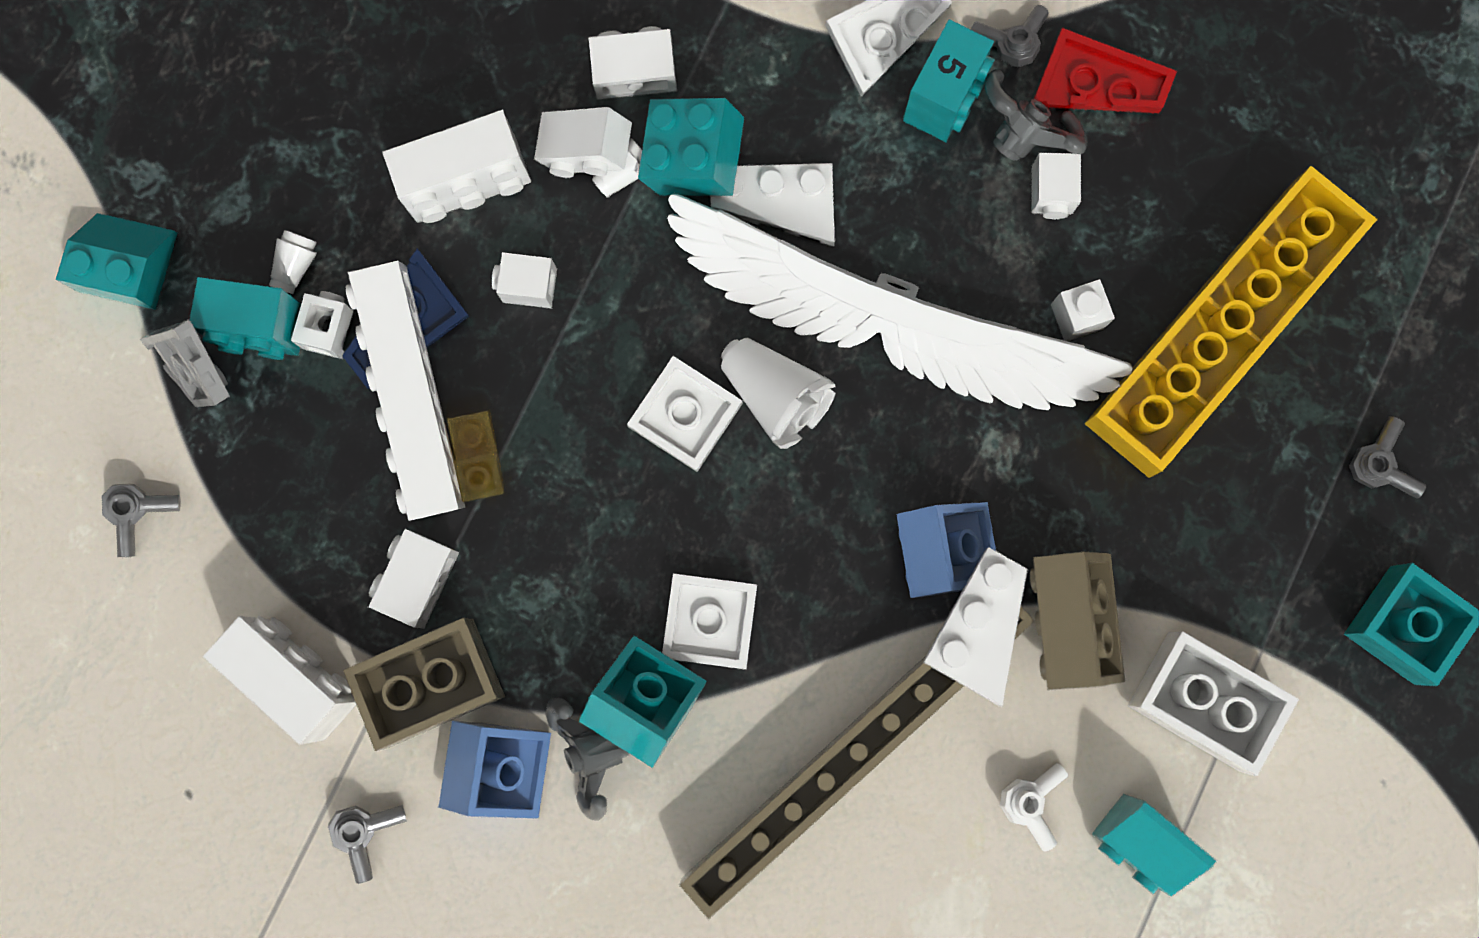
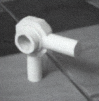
M1058 763L1053 765L1034 782L1016 779L1003 789L1001 794L1000 807L1009 822L1026 825L1042 851H1049L1057 844L1056 839L1041 815L1043 814L1045 803L1044 796L1068 777L1066 770Z

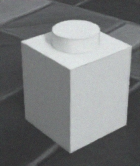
M1039 153L1032 165L1031 213H1042L1043 217L1047 219L1066 218L1068 214H1073L1081 202V154Z
M502 253L501 264L495 265L493 269L492 288L497 290L496 293L503 303L552 308L557 268L552 258Z
M1100 279L1060 292L1051 303L1064 341H1070L1103 330L1115 319Z

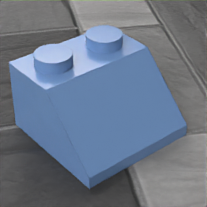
M988 502L934 505L896 514L910 598L962 591L985 549L989 547L996 551Z
M452 721L438 807L465 816L538 819L551 733L487 723Z

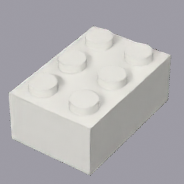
M503 110L382 152L398 199L417 223L421 221L424 223L439 221L446 217L447 212L461 207L462 209L476 208L482 205L486 198L498 194L502 196L513 195L524 188L523 185L532 183L517 140Z
M239 616L203 657L299 745L326 740L356 706L348 682L336 673L332 676L329 675L320 666L323 662L321 657L305 645L301 648L289 638L292 634L290 629L274 617L269 620L261 616L257 618Z
M1181 631L1168 632L1130 700L1128 707L1237 771L1258 776L1299 699Z

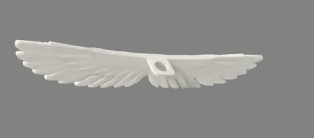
M674 193L669 196L668 201L678 215L669 214L667 218L670 227L676 233L682 235L675 238L676 243L683 250L692 254L687 259L690 264L703 272L709 273L704 277L705 282L715 288L728 291L725 294L727 299L737 303L755 305L751 307V313L761 318H774L773 324L781 327L797 326L794 332L800 335L820 333L816 338L818 341L829 343L839 341V347L849 348L858 345L880 332L884 349L894 366L902 370L905 365L907 370L919 379H923L925 372L928 379L939 388H945L947 383L956 393L968 396L970 392L973 397L980 401L992 403L993 396H995L1005 404L1021 409L1023 403L1036 409L1049 410V402L1059 406L1074 407L1076 406L1074 399L1082 401L1098 400L1099 394L1095 391L1106 393L1116 390L1120 386V382L1113 378L1127 376L1133 370L1130 363L1086 349L1084 345L1020 330L1016 327L973 317L916 298L919 289L916 285L891 275L881 273L876 283L823 261L783 240H779L721 209L715 210ZM889 283L900 285L907 290L896 288L890 285Z

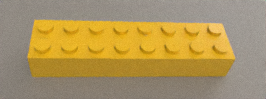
M1310 166L1291 183L1134 365L1131 374L1122 379L1120 386L1109 394L1084 424L1148 478L1162 472L1377 219L1315 168Z

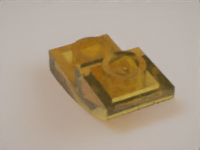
M490 410L448 418L447 423L456 458L453 463L462 502L504 494L503 478Z

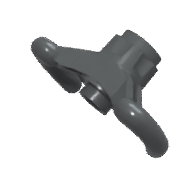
M995 69L987 75L985 79L987 96L994 108L1003 114L1005 119L995 132L996 138L993 140L995 147L1004 156L1011 160L1019 161L1021 157L1025 158L1036 145L1066 149L1072 154H1083L1086 151L1088 144L1086 132L1072 111H1064L1060 116V121L1067 131L1052 126V122L1049 119L1051 112L1043 103L1031 99L1030 102L1020 100L1017 104L1013 98L1004 92L1001 88L1004 73L1001 70Z
M554 697L546 705L545 715L548 725L552 730L557 731L569 745L568 748L564 749V756L570 771L573 774L579 772V791L577 792L576 799L581 812L588 819L598 821L603 818L607 811L606 797L597 795L605 771L623 763L622 758L629 756V753L592 729L571 719L570 717L573 715L572 706L565 699Z

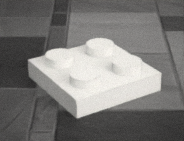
M673 356L627 426L698 472L743 404V401Z
M673 574L662 653L672 660L746 669L757 585Z

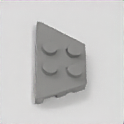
M189 320L155 330L140 339L148 350L155 347L166 363L163 365L164 370L178 384L195 407L215 406L229 397L225 388L228 385L225 376L212 363Z

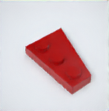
M1062 28L1034 99L1040 101L1048 108L1159 113L1165 104L1177 71Z

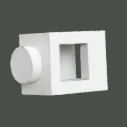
M320 291L319 297L304 293L291 341L303 350L342 359L344 354L342 349L353 310L344 303L345 298L340 295L326 291ZM331 319L328 331H323L324 322Z

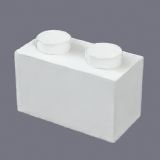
M645 27L636 33L621 34L618 31H606L600 33L598 37H589L592 79L597 99L677 91L670 29L662 30L659 27Z
M609 107L542 112L534 160L550 168L549 172L551 174L564 178H571L574 176V173L579 172L595 176H605L607 171L625 170L632 122Z
M404 529L402 536L397 535L388 549L387 558L390 559V562L384 574H378L371 585L369 597H372L369 608L414 628L424 629L459 552Z

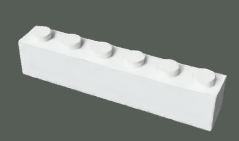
M399 261L348 272L351 284L346 285V295L352 310L357 309L361 325L356 326V336L359 346L363 351L367 350L371 366L366 367V377L370 389L377 391L381 407L376 408V418L382 432L387 431L391 448L386 449V458L390 471L392 473L397 472L401 489L396 490V499L399 510L402 514L407 513L408 520L411 521L465 508L407 266Z

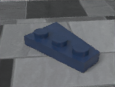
M416 249L409 259L410 262L407 265V270L426 348H428L468 318L469 315L422 253ZM356 336L342 356L366 388L371 390L366 377V367L371 366L368 352L360 348Z

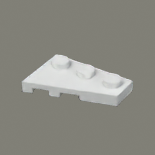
M986 548L923 660V663L1000 707L1003 706L1027 569L993 549Z

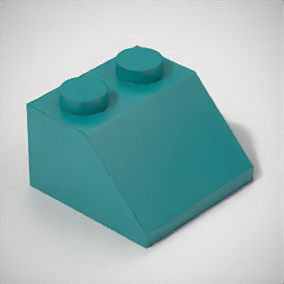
M97 213L67 240L56 280L80 293L156 310L178 233L174 230Z
M1126 794L1120 797L1092 833L1102 842L1098 850L1118 866L1123 860L1136 870L1132 878L1153 895L1159 889L1172 897L1211 869L1217 862V860L1148 803Z

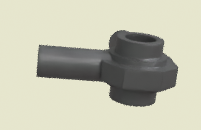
M1036 5L1023 26H1015L1004 32L976 21L971 30L993 40V46L997 47L1002 61L1008 62V64L1015 67H1021L1032 63L1040 51L1041 42L1037 32L1046 20L1049 12L1044 6Z
M1389 416L1375 444L1357 449L1349 465L1354 480L1371 489L1390 484L1418 499L1424 493L1426 484L1398 470L1394 453L1391 452L1405 423L1401 419Z
M135 484L112 485L102 495V515L113 525H116L117 557L135 556L134 524L146 512L180 511V495L146 496Z
M403 805L374 814H369L366 810L353 806L336 811L329 822L328 829L333 847L348 853L357 884L365 883L373 878L365 847H367L372 839L374 831L407 822Z

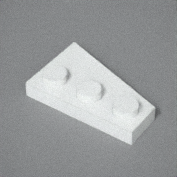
M866 0L826 21L825 26L861 97L951 6V0Z
M832 163L737 166L733 196H711V208L715 210L721 209L740 220L757 225L762 223L784 230L785 233L798 237L803 235L820 240L822 244L834 247Z

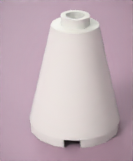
M744 338L740 341L735 339L722 352L721 358L723 361L721 369L769 438L780 449H787L798 443L802 437L797 433L805 425L813 429L828 411L836 393L830 388L836 386L830 379L750 338Z

